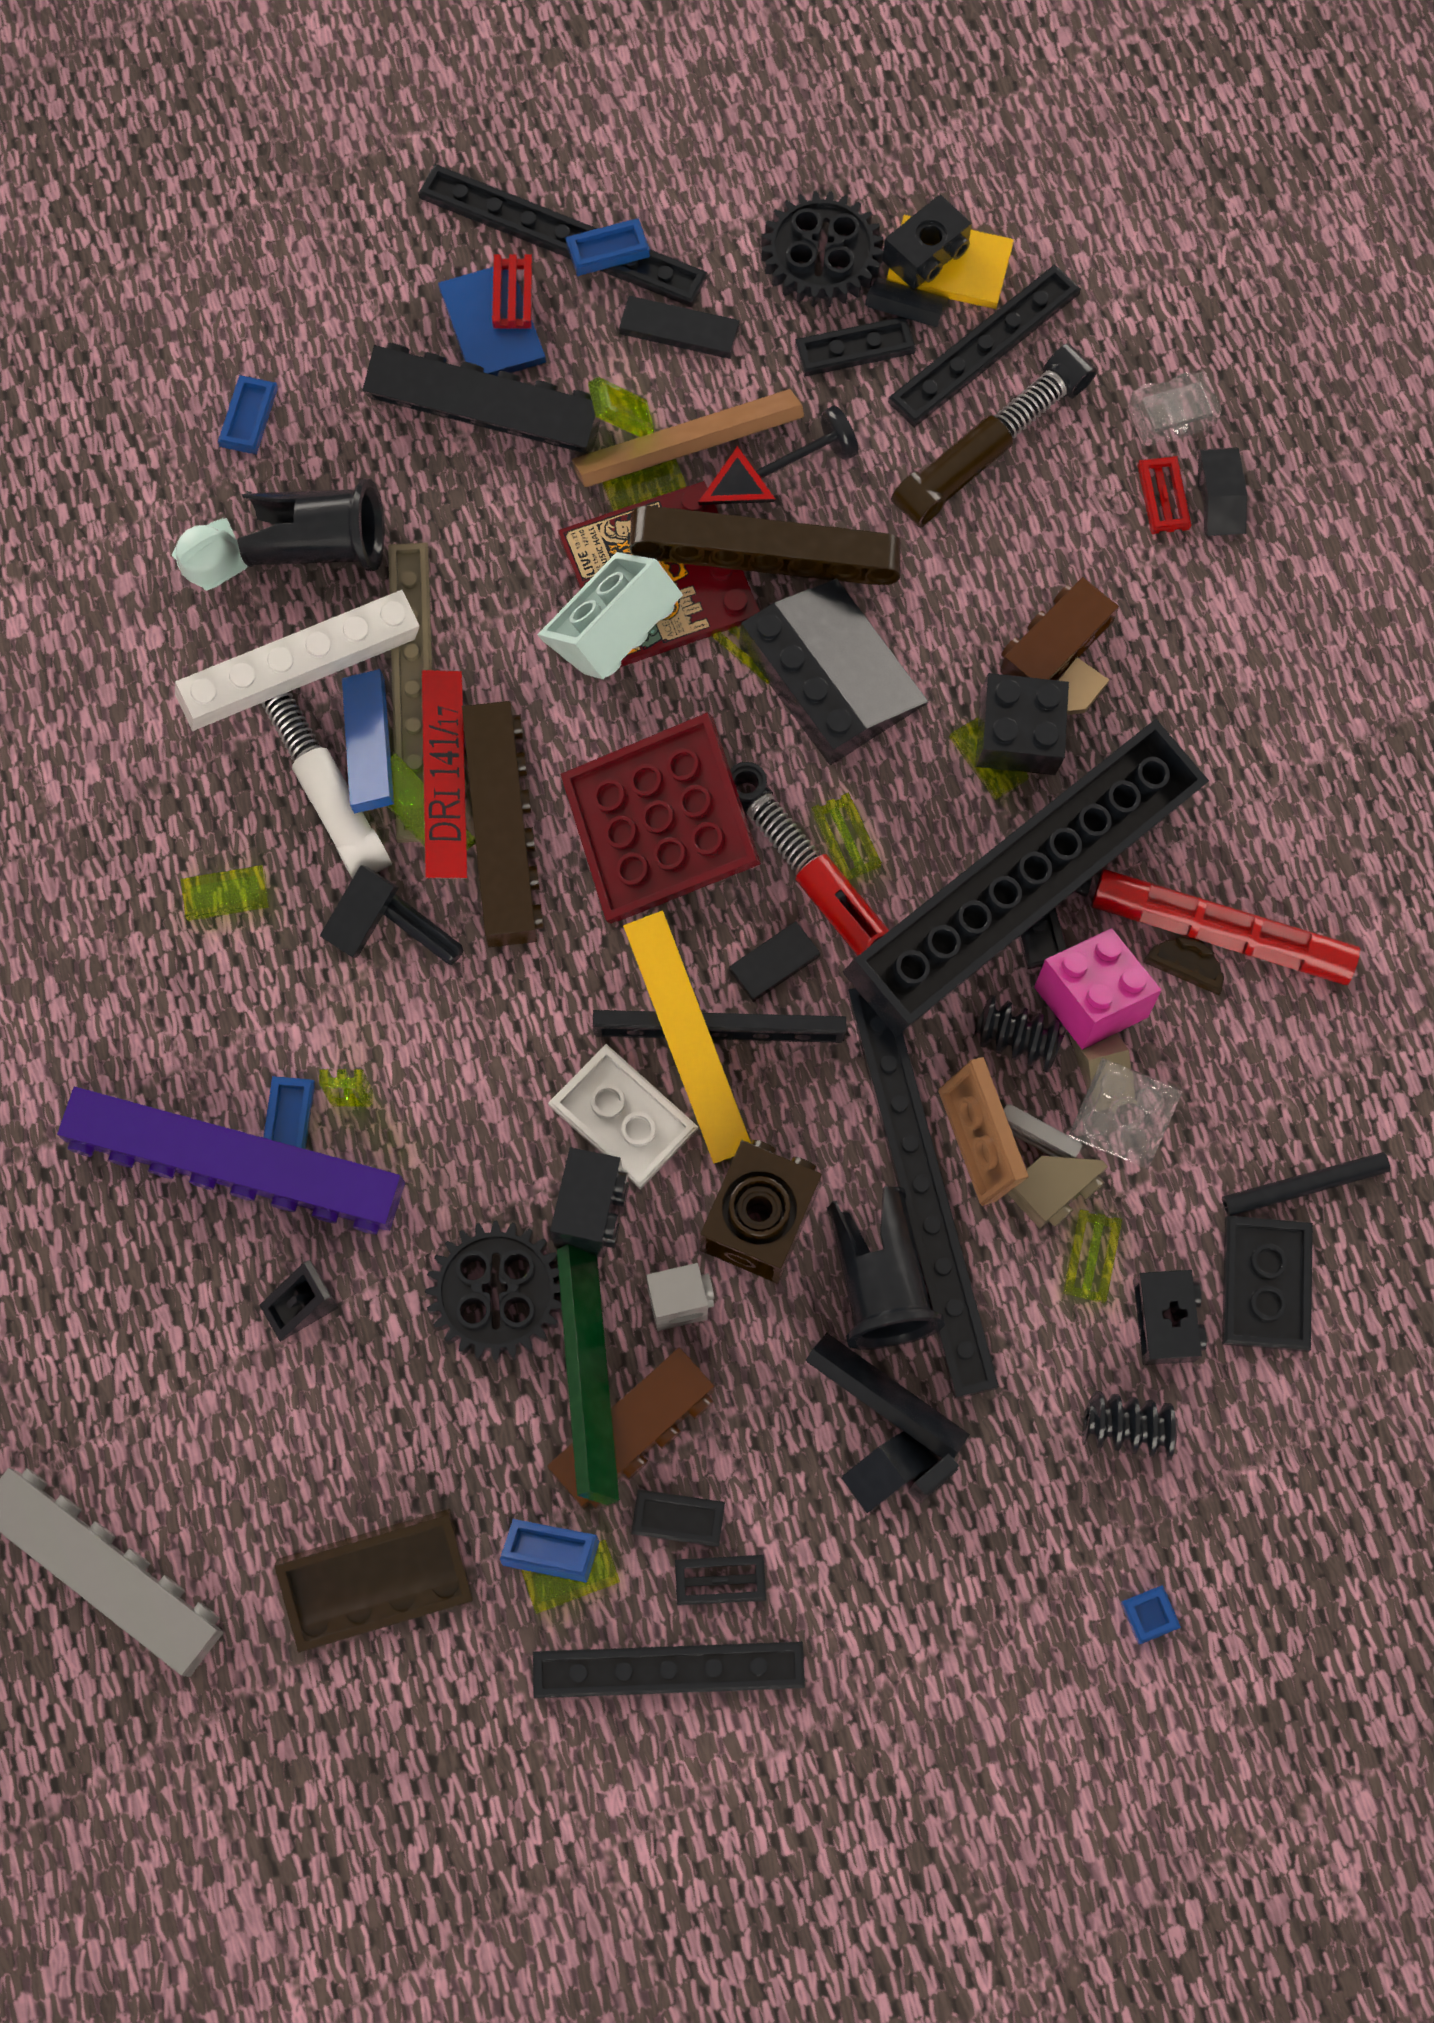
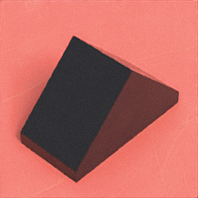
M310 1260L303 1262L260 1304L263 1313L280 1342L339 1308L321 1274Z
M902 1431L876 1448L841 1476V1479L867 1514L936 1464L937 1460L928 1448Z

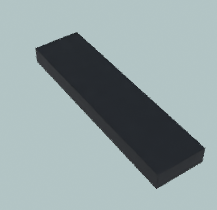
M828 1333L822 1337L806 1358L807 1363L942 1459L948 1454L954 1459L970 1435Z

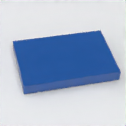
M493 267L438 282L443 302L465 362L479 365L484 368L483 373L498 376L499 371L513 373L546 363V357L533 321L532 329H493ZM502 270L501 319H508L509 270ZM517 280L516 319H523V294Z

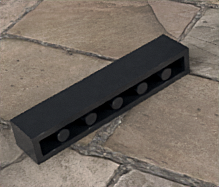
M387 343L386 348L377 345L373 347L362 389L370 399L585 454L592 453L604 410L600 403L595 401L596 397L590 393L573 390L572 395L558 392L556 385L544 381H536L535 386L520 382L521 377L505 371H499L498 376L483 373V367L470 362H461V366L448 364L445 357L430 352H425L423 357L409 354L410 349L395 343Z

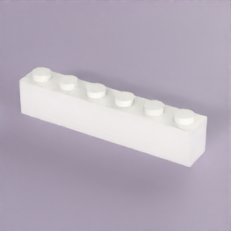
M400 590L175 681V696L191 730L194 731L415 640L420 625L403 590Z

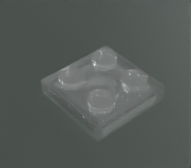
M1102 1058L1069 1132V1136L1079 1142L1149 1169L1183 1091Z

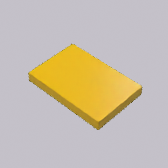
M904 215L901 225L912 216ZM971 230L970 246L963 256L957 260L952 258L942 267L936 278L930 282L924 281L916 289L952 300L997 310L1014 239ZM889 268L888 281L910 287Z

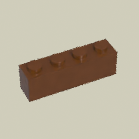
M680 1347L611 1408L618 1479L623 1474L628 1479L633 1477L648 1463L644 1455L656 1444L661 1449L665 1448L681 1433V1430L677 1427L680 1422L689 1414L694 1419H697L714 1403L709 1396L715 1392V1386ZM573 1443L570 1444L547 1465V1468L583 1510L590 1504L597 1509L602 1505L601 1503L577 1496Z

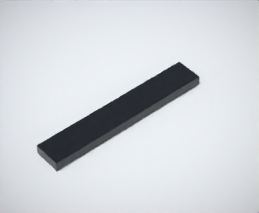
M1054 264L888 398V403L915 428L1080 294L1081 288Z
M593 1010L592 1024L596 1037L666 1039L656 1011ZM702 1013L712 1040L842 1043L846 1034V1016Z
M803 1641L533 1652L534 1699L805 1688Z

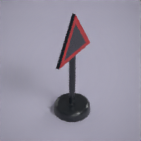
M833 405L827 408L821 414V426L824 436L756 471L737 446L699 500V505L776 502L775 497L762 481V478L828 444L841 459L847 460L858 454L857 439L849 420L839 407Z

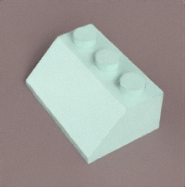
M616 552L537 635L544 643L583 674L604 679L615 673L621 666V660L632 649L640 646L647 639L648 632L658 621L665 619L672 613L674 604L683 594L656 559Z

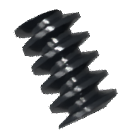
M991 994L986 1001L973 1037L977 1033L980 1034V1047L985 1048L995 1039L996 1053L1001 1054L1008 1045L1012 1046L1013 1060H1017L1024 1051L1027 1052V1065L1031 1067L1041 1057L1043 1058V1071L1048 1073L1055 1061L1066 1030L1062 1034L1059 1033L1060 1021L1054 1019L1044 1028V1015L1038 1013L1029 1022L1028 1009L1026 1007H1022L1013 1016L1012 1002L1008 1000L998 1010L996 1009V996Z
M1095 1391L1085 1409L1082 1444H1085L1090 1434H1095L1097 1448H1102L1107 1437H1112L1114 1451H1119L1124 1441L1129 1440L1132 1454H1137L1142 1443H1147L1149 1457L1153 1458L1159 1447L1164 1446L1167 1460H1172L1178 1432V1419L1175 1415L1174 1406L1171 1403H1164L1158 1412L1154 1400H1147L1140 1410L1138 1399L1130 1397L1123 1407L1119 1394H1112L1105 1405L1103 1393Z

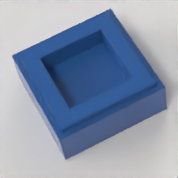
M1163 1585L1120 1602L1138 1645L1181 1628Z

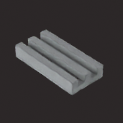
M1007 1104L1004 1108L1013 1136L1053 1157H1077L1083 1146L1081 1142L1011 1104Z

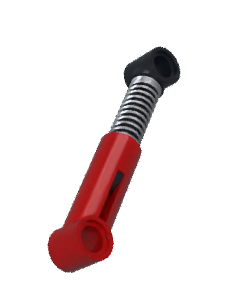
M740 762L734 765L730 771L735 786L749 783L756 787V790L751 793H742L737 789L745 815H749L752 821H756L755 825L760 826V831L765 832L764 836L769 837V842L774 843L773 847L778 848V853L782 854V858L787 859V864H791L792 870H796V882L857 956L860 955L890 930L827 854L818 856L819 851H813L815 846H809L810 840H804L806 835H800L801 829H796L797 824H791L792 818H787L788 813H782L783 807L778 808L779 802L774 800L773 792L767 785V777L764 770L752 762Z

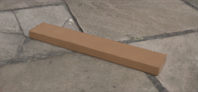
M788 389L573 458V466L583 486H593L804 417L803 406L794 393Z

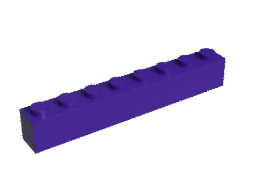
M75 1086L73 1087L57 1133L61 1139L69 1143L67 1148L69 1151L83 1156L92 1157L94 1150L109 1154L108 1161L120 1166L133 1168L134 1162L150 1165L148 1172L160 1177L173 1179L176 1172L190 1176V1184L204 1189L214 1190L216 1184L231 1188L230 1194L248 1201H255L256 1195L271 1198V1206L289 1212H295L297 1206L313 1210L312 1217L336 1224L338 1217L354 1221V1229L374 1235L378 1234L379 1228L391 1230L405 1186V1181L399 1174Z

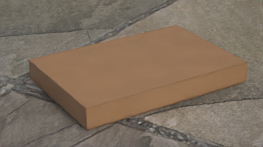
M984 1057L970 1060L941 1086L938 1092L979 1203L984 1206L998 1201L1029 1176Z

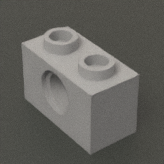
M698 1263L646 1275L648 1294L657 1331L708 1320V1308L714 1307V1292L709 1273L701 1275Z

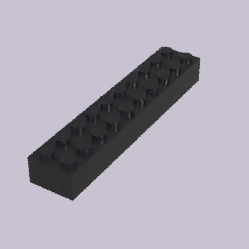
M1157 719L1153 720L858 955L845 968L843 974L896 1037L899 1036L1207 784L1209 780Z

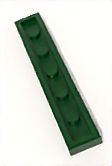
M567 1244L557 1249L577 1496L610 1505L620 1500L598 1260L596 1255Z

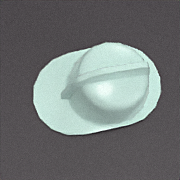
M222 518L207 525L194 526L186 530L180 536L172 553V556L177 560V565L182 575L190 582L203 587L205 591L221 585L248 567L241 558L237 538L227 518Z

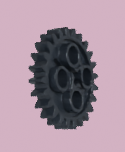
M813 191L812 200L807 201L802 194H798V205L796 206L788 200L784 201V212L776 209L773 211V221H766L765 234H762L761 261L765 262V274H772V285L778 286L783 284L784 296L789 295L793 291L797 292V303L803 301L806 296L810 297L812 307L816 306L819 299H824L827 307H831L832 298L837 297L842 304H846L848 292L857 298L860 297L861 286L870 288L872 277H878L883 258L884 237L879 236L880 224H871L872 212L860 214V202L855 203L851 207L848 206L847 195H844L839 202L834 201L833 191H829L826 199H820L818 192ZM828 222V237L822 275L816 276L817 253L820 246L822 224ZM797 261H802V262H806V263H804V264H799V263H796V262H797ZM839 266V267H843V269H836V268H833V267Z
M493 1221L491 1232L485 1233L480 1223H477L475 1226L476 1236L470 1238L466 1232L461 1230L459 1234L462 1243L459 1246L449 1241L445 1242L450 1253L448 1258L435 1255L434 1259L441 1267V1271H429L427 1273L429 1279L437 1283V1286L425 1289V1294L429 1298L437 1299V1302L428 1306L427 1310L430 1315L442 1314L433 1325L437 1331L450 1328L444 1340L449 1345L460 1339L461 1342L458 1350L460 1354L464 1355L471 1347H474L477 1361L481 1362L486 1351H491L494 1362L499 1363L502 1351L508 1350L510 1357L515 1361L517 1360V1347L523 1346L531 1354L534 1352L531 1339L536 1337L546 1343L548 1339L543 1330L544 1326L552 1328L559 1326L557 1320L551 1315L552 1312H562L561 1302L555 1300V1297L561 1296L560 1284L554 1283L559 1280V1269L550 1268L558 1260L556 1252L543 1255L547 1247L545 1239H541L535 1244L531 1243L533 1231L530 1228L520 1237L517 1236V1226L514 1222L509 1225L506 1233L501 1232L498 1221ZM495 1254L500 1255L499 1280L502 1288L507 1290V1292H502L499 1295L500 1328L497 1330L492 1328L493 1301L490 1294L485 1292L493 1288L492 1257ZM517 1260L527 1262L530 1268L526 1276L521 1279H512L507 1276V1268L512 1262ZM479 1261L486 1265L484 1275L477 1280H468L463 1276L465 1267L471 1262ZM524 1303L529 1306L530 1312L528 1317L522 1322L517 1323L508 1320L506 1314L511 1305ZM472 1304H481L486 1308L484 1318L474 1324L464 1321L463 1314L466 1308Z

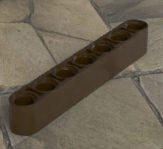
M641 506L634 509L631 513L629 549L630 553L636 556L664 562L824 580L838 579V581L869 585H892L900 579L901 540L889 533L657 506Z

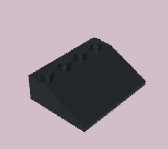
M838 579L774 602L741 623L739 643L829 765L834 764L928 704V700Z

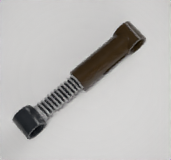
M1064 344L1049 358L1043 368L1041 377L1033 382L1031 386H1028L1026 390H1023L1022 394H1019L1017 398L1009 402L996 415L986 416L920 473L914 472L907 476L895 489L891 501L918 527L922 528L940 513L945 503L1007 451L1013 444L1012 438H1016L1017 434L1026 429L1027 425H1031V421H1035L1036 417H1040L1041 413H1045L1046 409H1050L1051 405H1054L1061 398L1068 396L1073 399L1088 387L1097 374V368L1071 344Z

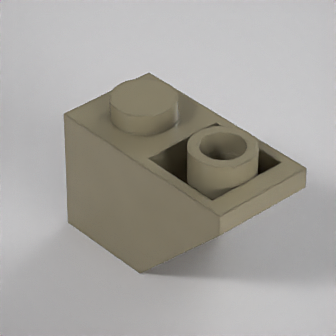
M1041 1156L1026 1169L1029 1177L1007 1194L1039 1229L1043 1228L1048 1222L1056 1227L1073 1212L1069 1204L1081 1194L1087 1200L1105 1183L1100 1177L1108 1166L1103 1160Z

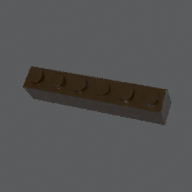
M511 701L462 706L487 945L489 948L537 942L536 929H544L542 906L541 904L533 905L532 891L540 890L537 865L529 866L528 852H536L533 827L525 828L524 814H531L529 789L521 790L520 777L527 776L525 752H517L516 739H523L521 714L513 715Z

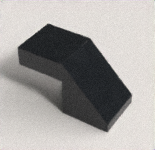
M1239 448L1198 449V489L1205 494V535L1246 534L1247 489Z

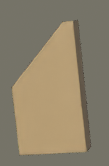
M1078 657L1058 680L1069 682L1067 714L1085 713L1109 682L1108 678Z

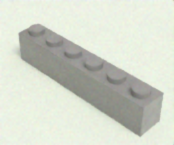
M8 1468L0 1478V1533L181 1676L190 1677L224 1633L215 1625L220 1617L200 1602L194 1608L180 1598L185 1590L166 1575H163L158 1581L149 1574L146 1569L150 1563L131 1548L125 1554L111 1544L116 1538L113 1533L96 1521L89 1527L77 1517L82 1510L63 1495H60L57 1500L43 1491L48 1483L32 1470L26 1468L23 1473Z

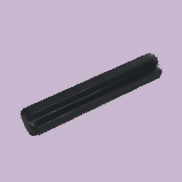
M394 895L383 915L445 963L453 965L464 951L462 945L398 895Z

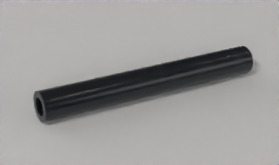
M1384 1152L1222 1196V1202L1227 1216H1234L1390 1172V1163L1387 1155Z

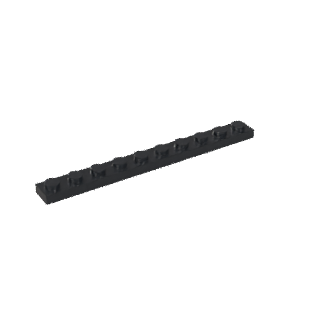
M848 989L847 996L898 1186L905 1189L906 1206L931 1310L943 1314L945 1326L937 1332L954 1399L996 1390L999 1387L903 1032L896 1037L857 989Z

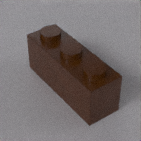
M1084 577L1073 587L1067 584L1053 601L1055 605L1047 613L1040 611L1032 619L1027 627L1029 632L1021 640L1015 637L1007 644L1001 653L1004 659L1000 672L1003 675L1058 680L1077 657L1079 658L1114 622L1119 606Z

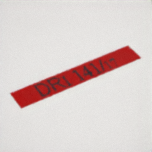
M422 670L425 878L467 879L462 671Z

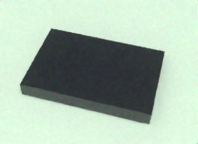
M1238 1216L1225 1217L1222 1345L1305 1352L1311 1350L1313 1223Z

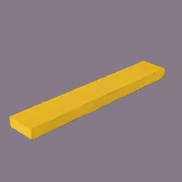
M662 910L625 924L623 927L713 1164L734 1157L741 1140L751 1143L664 911Z

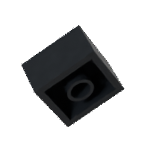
M988 673L980 692L975 767L1056 775L1065 758L1069 682Z
M572 1147L569 1148L550 1229L554 1248H561L570 1244L601 1258H605L607 1247L615 1248L620 1223H618L619 1214H615L616 1206H625L629 1189V1182H627L628 1172L622 1170L620 1157Z

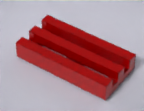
M494 254L493 329H532V254H524V259H517V254H509V259H502L501 254ZM502 270H509L508 319H501ZM517 270H524L523 319H516Z
M1177 456L1139 460L1137 466L1151 534H1159L1161 531H1166L1167 533L1174 532L1178 529H1182V531L1190 530L1192 525ZM1162 467H1169L1179 519H1173ZM1149 469H1154L1164 517L1163 521L1159 520Z

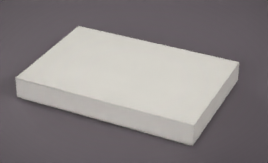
M607 1044L548 1102L549 1107L601 1154L620 1157L622 1170L628 1172V1179L640 1190L698 1130V1126Z

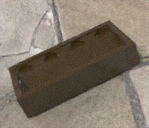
M450 1508L277 1559L274 1565L298 1653L473 1601Z

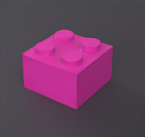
M1112 928L1045 959L1034 986L1082 1050L1147 1019L1161 993V988Z

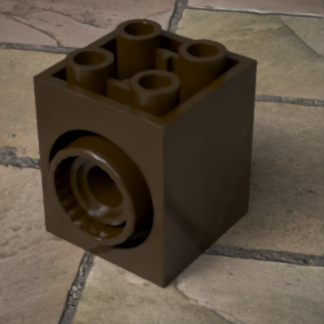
M741 1140L700 1233V1251L779 1284L818 1194L822 1173L815 1171L816 1166L803 1158L792 1157V1160H788L775 1154L777 1150L765 1142L753 1140L752 1143ZM752 1213H762L768 1219L757 1222L752 1220L749 1215Z

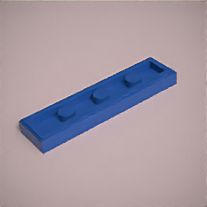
M377 669L342 678L350 807L355 814L394 805L385 677L381 670Z

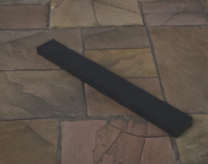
M434 164L418 192L419 199L569 259L571 257L566 245V237L598 229L437 164ZM651 249L650 257L599 270L691 308L708 278V272Z

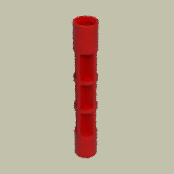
M1104 868L1091 905L1095 909L1346 986L1349 985L1353 978L1360 956L1359 946Z

